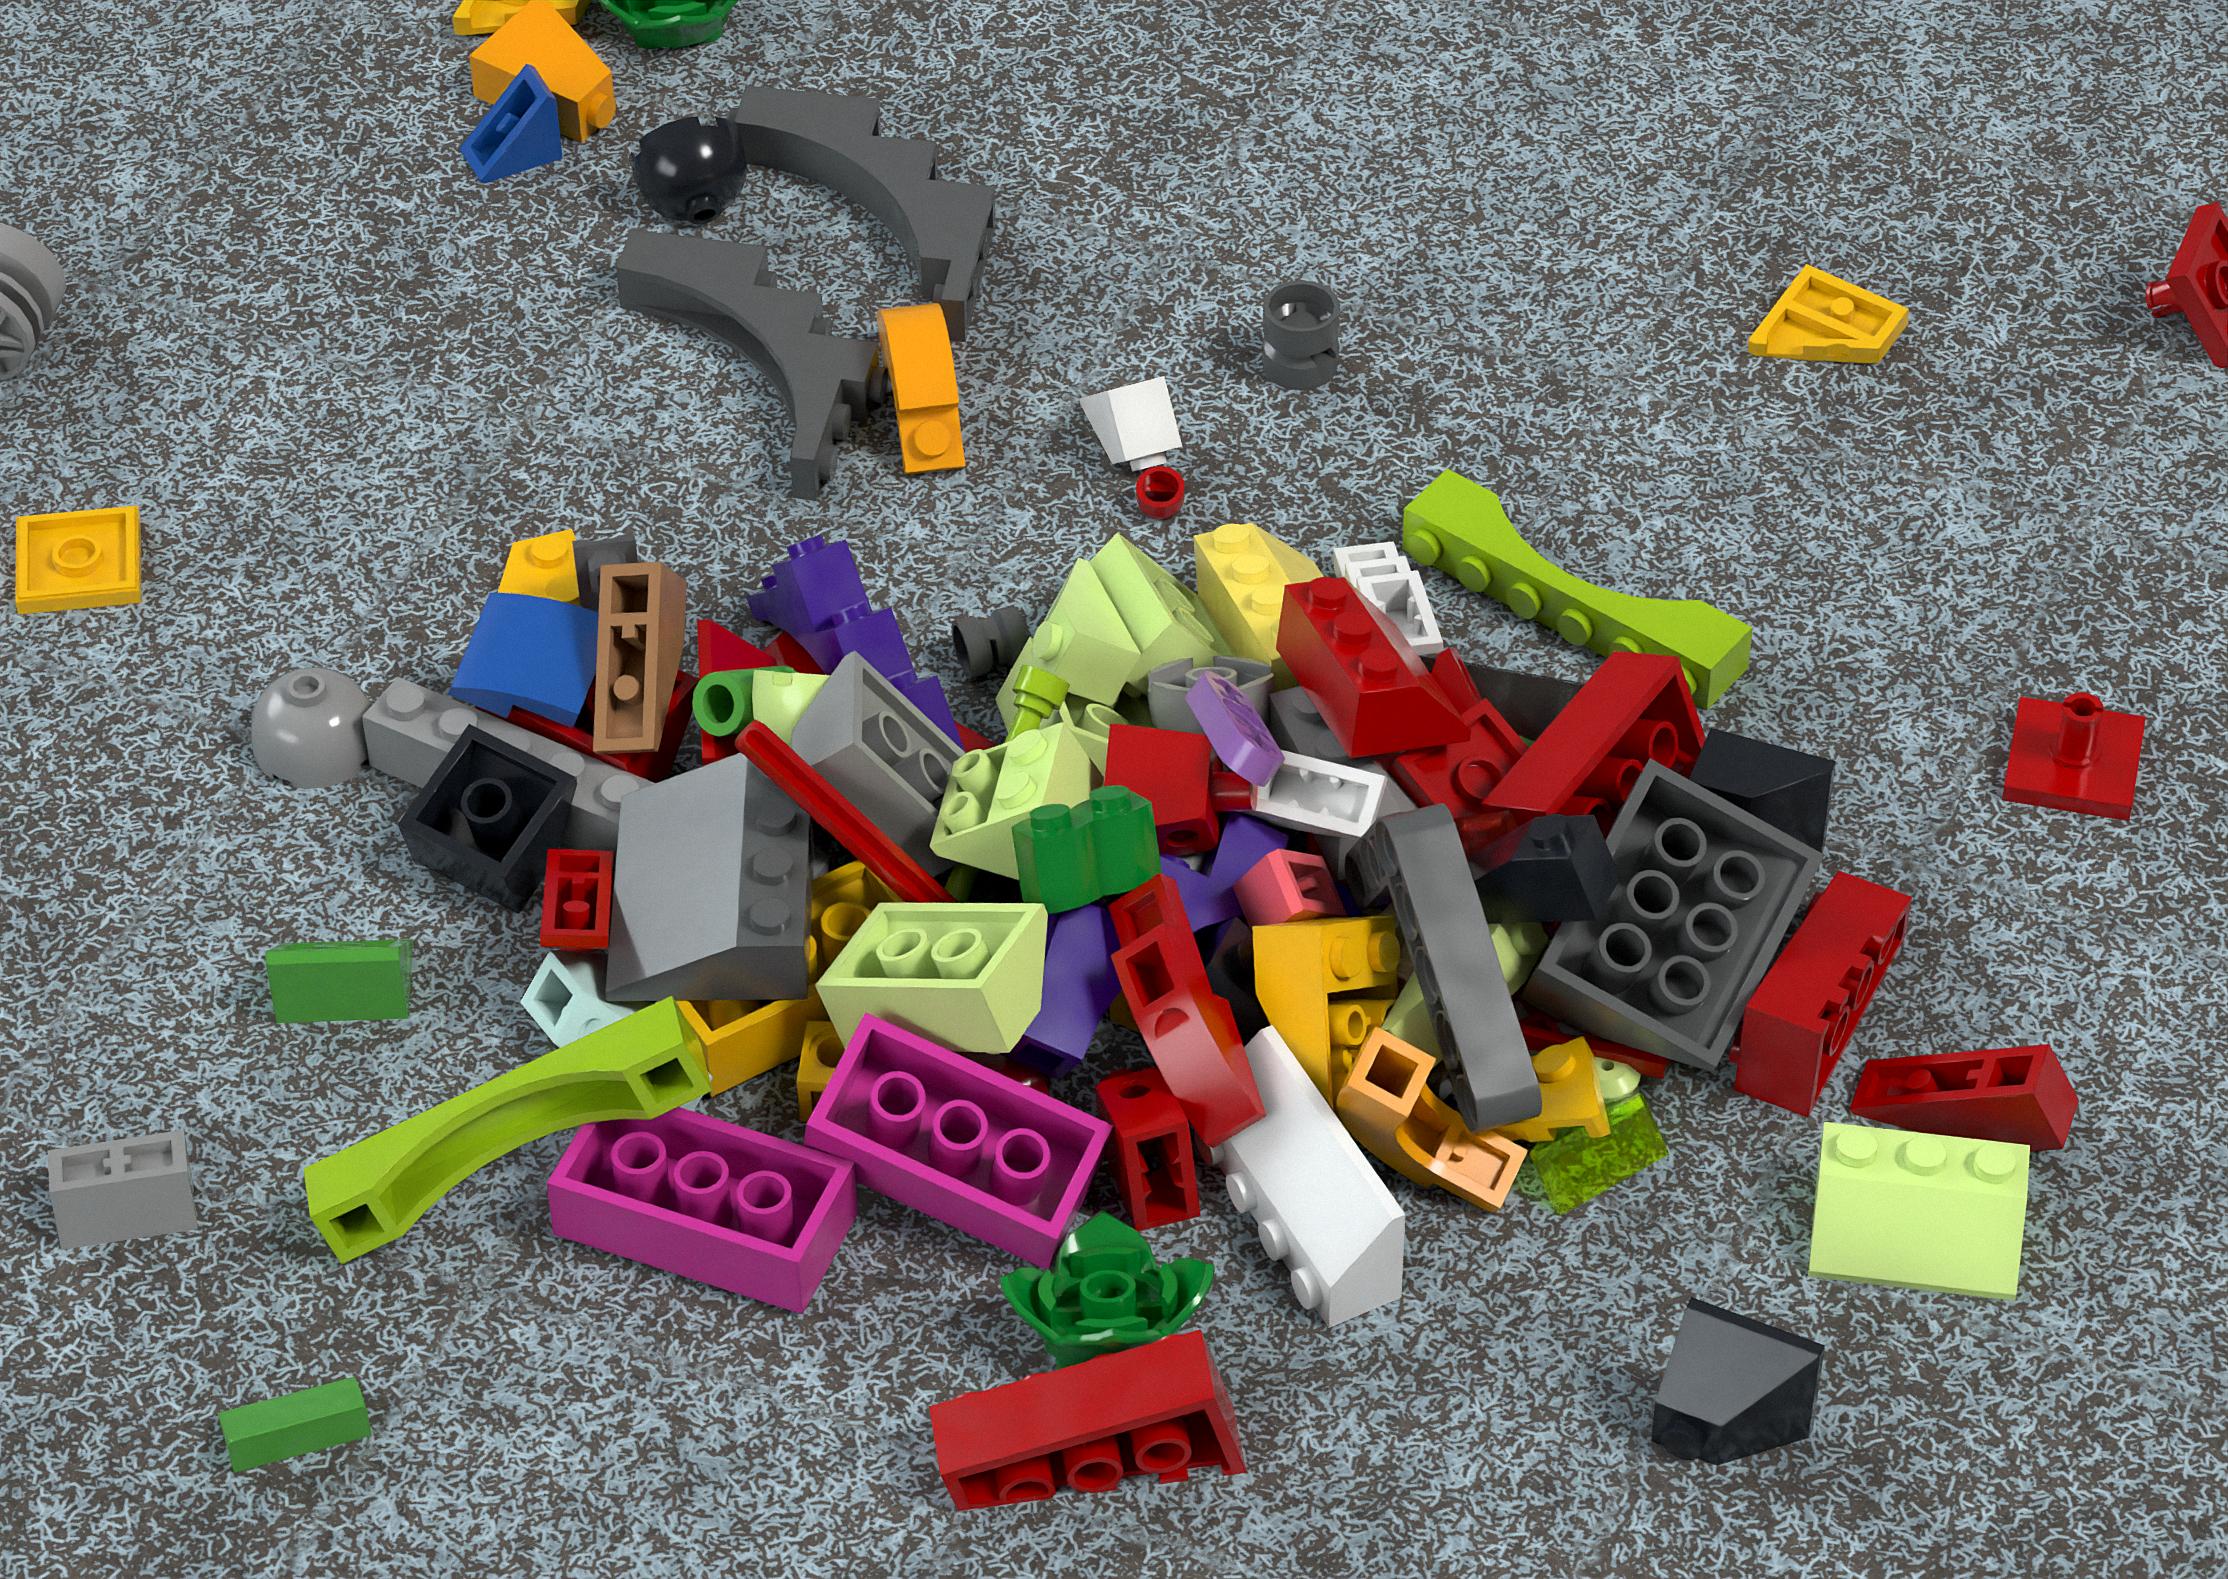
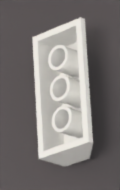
M1273 1025L1261 1029L1244 1049L1266 1117L1214 1148L1205 1145L1196 1130H1194V1138L1198 1151L1205 1163L1209 1166L1218 1164L1225 1174L1227 1190L1236 1209L1240 1213L1250 1211L1257 1221L1259 1237L1267 1255L1273 1261L1282 1259L1290 1270L1292 1286L1301 1305L1307 1310L1315 1307L1328 1328L1401 1298L1405 1213Z

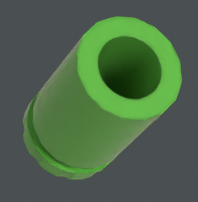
M772 666L709 673L699 680L694 690L692 701L694 716L700 727L709 734L715 736L740 734L748 724L755 720L752 704L754 670L782 673L799 672L794 671L793 668L788 666Z

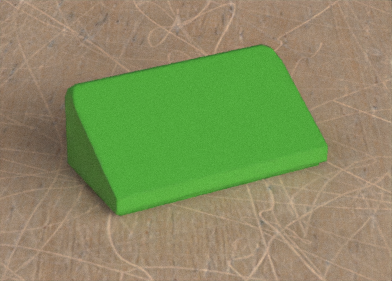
M355 1377L218 1413L234 1473L372 1436L367 1407Z

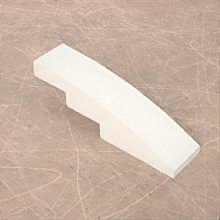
M1394 541L1334 548V570L1337 578H1346L1388 616L1399 628L1417 655L1434 654L1443 651V640L1418 570H1410L1406 556L1398 555Z
M1281 750L1285 757L1284 762L1265 787L1257 786L1256 810L1235 811L1258 817L1274 826L1359 840L1376 820L1388 779L1383 775ZM1222 761L1224 772H1234ZM1221 812V815H1226L1228 812Z

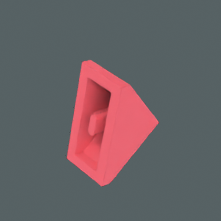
M1278 848L1266 854L1232 886L1251 930L1253 926L1348 916L1323 856Z

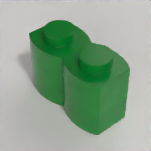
M1111 785L1093 790L1089 794V800L1081 802L1071 809L1064 804H1048L1033 809L1030 812V818L1011 827L1023 902L1043 903L1048 914L1059 913L1087 905L1103 895L1131 891L1157 874L1162 873L1152 802L1129 790L1126 786Z

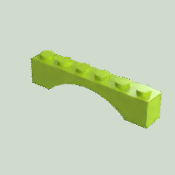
M1448 468L1404 508L1402 550L1408 552L1415 561L1425 566H1435L1459 579L1467 589L1473 592H1484L1508 605L1518 616L1525 619L1533 618L1559 632L1569 643L1576 646L1584 645L1606 658L1614 651L1678 656L1694 704L1706 711L1749 667L1753 627L1701 600H1661L1635 597L1600 588L1568 574L1543 558L1520 537L1506 517L1496 493Z
M673 996L667 997L303 1168L310 1218L340 1263L344 1264L403 1236L426 1210L455 1185L487 1163L523 1144L556 1131L591 1122L617 1119L651 1120L711 1092L712 1087L701 1043Z

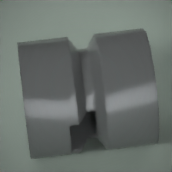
M1289 281L1274 287L1266 295L1263 304L1264 339L1262 343V366L1265 375L1273 383L1286 389L1302 391L1316 389L1325 385L1336 375L1339 365L1340 303L1337 295L1329 287L1313 281Z

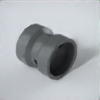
M1014 605L993 610L989 618L979 620L974 616L953 620L951 625L956 657L967 680L986 676L992 667L1000 665L1012 669L1028 641L1022 617Z

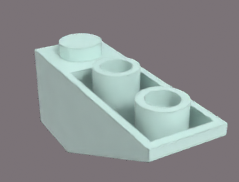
M550 950L520 1001L558 1047L561 1048L651 1005L648 1001H606L608 954ZM708 1072L709 1079H710V1083H711L713 1077H712L711 1074ZM702 1096L679 1107L694 1111Z

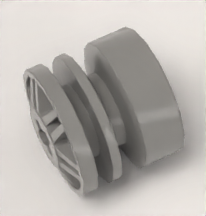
M0 224V380L11 379L25 369L32 352L39 344L43 331L49 326L59 308L67 288L63 269L52 252L32 235L4 224Z

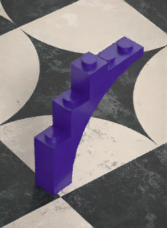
M822 534L787 546L790 558L771 565L774 573L760 579L764 590L746 596L755 619L769 621L788 632L809 652L826 675H832L844 656L856 651L965 752L938 676L917 678L891 607L872 611L846 539L825 544Z
M1234 811L1228 812L1220 819L1218 844L1213 849L1208 850L1200 873L1191 870L1189 864L1181 858L1169 854H1159L1162 874L1176 880L1195 941L1235 916L1248 926L1232 886L1266 854L1278 848L1286 849L1289 835L1271 828L1270 824L1263 819ZM1333 881L1348 915L1347 917H1362V910L1354 903L1349 888ZM1130 891L1120 893L1119 898L1126 895ZM1095 900L1072 910L1048 914L1041 1010L1010 1053H999V1055L1057 1080H1061L1083 1060L1102 1015L1122 989L1111 958L1113 953L1121 949V945L1111 914L1105 904ZM1380 905L1377 908L1384 910L1388 905Z

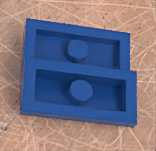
M489 593L448 695L505 718H508L512 706L515 705L573 729L596 672L599 613L580 606L543 597L514 593Z

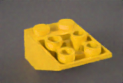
M1394 916L1325 917L1253 926L1256 996L1270 1024L1273 1025L1339 1121L1346 1128L1336 1108L1337 1095L1365 1038L1375 1026L1382 1027L1398 999L1397 965L1400 959V945L1395 936Z

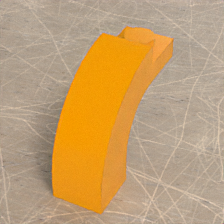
M930 303L878 309L876 317L883 367L887 368L892 383L904 474L912 475L965 468L958 412V388L949 335L940 304Z
M1375 1026L1365 1038L1337 1095L1336 1108L1344 1125L1372 1154L1411 1181L1427 1188L1435 1183L1481 1209L1495 1214L1501 1209L1528 1150L1491 1130L1472 1134L1466 1127L1461 1114L1441 1101L1425 1082L1436 1058Z

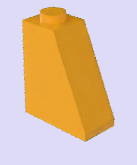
M531 0L469 55L473 93L475 97L494 105L527 63L536 68L557 100L560 134L583 143L598 128H605L613 119L616 101L613 92L612 71L547 0Z

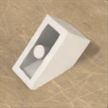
M1164 376L1079 399L1112 464L1130 461L1133 472L1167 463L1164 451L1182 447Z

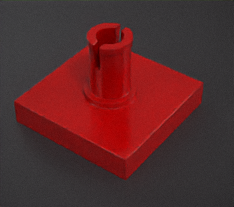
M2219 202L2196 208L2166 279L2149 282L2146 287L2145 298L2148 309L2161 306L2160 308L2153 309L2151 313L2157 319L2183 311L2213 365L2226 368L2228 367V219Z
M2077 692L2070 694L2064 699L2063 703L2020 696L2002 800L2130 821L2146 717L2103 710L2104 706L2100 699L2089 693Z
M1487 698L1461 714V717L1471 730L1470 741L1408 750L1397 757L1387 770L1419 808L1444 803L1448 807L1456 824L1466 858L1494 842L1481 803L1529 749Z

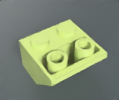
M1065 722L1042 730H1027L1019 734L1012 741L984 751L981 749L972 750L953 762L930 842V848L936 856L1019 880L1011 827L1030 818V812L1037 807L1048 804H1064L1071 809L1077 804L1089 800V794L1093 790L1102 787L1104 777Z

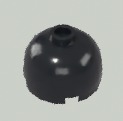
M697 116L664 124L645 134L639 140L641 152L637 156L631 152L629 156L633 175L644 201L655 212L673 220H688L692 224H705L717 219L721 212L727 209L740 195L748 171L746 154L737 125L726 118L715 117L717 126H701Z

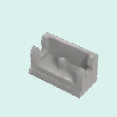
M184 1130L48 1150L49 1193L61 1250L198 1229L193 1198L194 1185Z

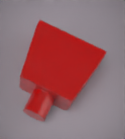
M1110 724L1104 787L1111 785L1126 786L1129 790L1152 802L1159 854L1179 856L1211 850L1218 844L1221 812L1256 810L1257 785L1244 779L1236 772H1224L1222 760L1216 753L1207 735L1124 724Z
M1153 1067L1137 1072L1129 1069H1119L1109 1073L1094 1088L1098 1117L1100 1120L1113 1125L1106 1158L1134 1229L1138 1232L1201 1216L1188 1119L1177 1098L1167 1085L1162 1073L1158 1068ZM1142 1152L1152 1153L1161 1161L1160 1169L1150 1176H1145L1144 1174L1149 1169L1141 1154Z

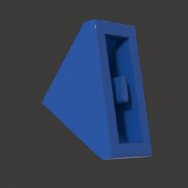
M525 64L459 148L480 182L484 184L563 159L557 100L536 68L530 64Z

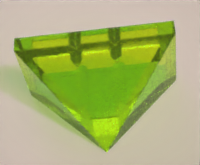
M1636 1093L1605 1104L1611 1130L1610 1134L1603 1137L1590 1138L1584 1126L1556 1128L1557 1134L1554 1141L1537 1142L1530 1151L1529 1155L1552 1207L1559 1215H1563L1669 1155L1643 1093Z

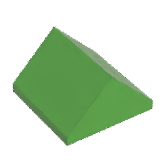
M413 939L282 943L266 951V968L276 1023L408 1019Z

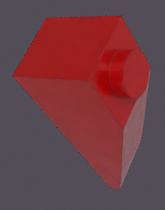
M548 849L540 932L541 947L591 953L596 949L609 950L612 916L613 851Z
M2050 1044L1867 1060L1850 1110L1853 1115L1920 1133L2030 1145V1152L2064 1148L2079 1099Z

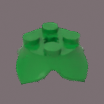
M599 0L606 9L621 20L626 32L634 37L636 45L644 49L684 47L718 40L722 35L721 28L728 21L730 10L739 1Z
M1100 1210L1069 1234L1058 1250L1055 1269L1052 1274L1049 1269L1042 1272L1034 1267H1020L1000 1277V1286L1005 1298L1018 1316L1040 1335L1046 1351L1056 1358V1368L1059 1370L1087 1362L1101 1354H1115L1157 1342L1168 1335L1178 1334L1182 1325L1199 1308L1213 1282L1215 1265L1188 1257L1178 1258L1169 1265L1164 1262L1162 1267L1159 1268L1155 1262L1150 1244L1137 1230L1107 1212Z

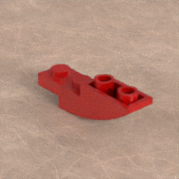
M1159 873L1108 905L1121 945V949L1113 953L1111 958L1135 1021L1167 1085L1177 1098L1186 1117L1204 1144L1214 1148L1266 1117V1113L1229 1001L1212 992L1176 880Z

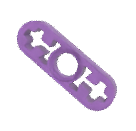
M1204 670L1185 696L1188 705L1220 759L1244 779L1257 786L1265 787L1284 762L1285 757L1250 699L1222 676L1212 671Z

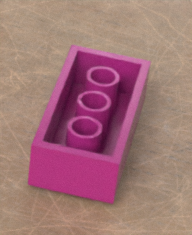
M865 1012L806 1124L803 1146L854 1161L856 1182L1037 1266L1050 1270L1058 1250L1105 1159L1113 1125Z
M680 1107L651 1120L617 1119L581 1125L547 1181L553 1235L803 1314L858 1215L854 1161Z

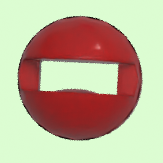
M1164 466L1152 467L1144 471L1136 483V499L1141 511L1149 518L1156 520L1170 519L1180 511L1185 499V485L1181 475L1174 469Z

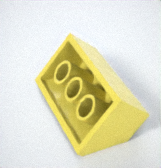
M1254 523L1243 525L1226 524L1212 532L1194 535L1198 596L1204 602L1236 655L1269 664L1271 666V673H1274L1276 692L1301 686L1276 650L1284 587L1287 584L1310 582L1316 578L1324 577L1315 562Z

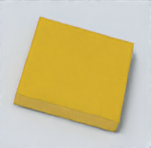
M138 505L16 517L15 603L18 615L142 603L141 524Z

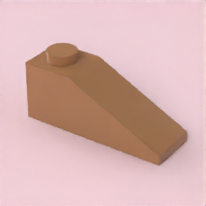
M662 562L601 565L593 752L596 754L658 752L684 646L687 585L686 580Z

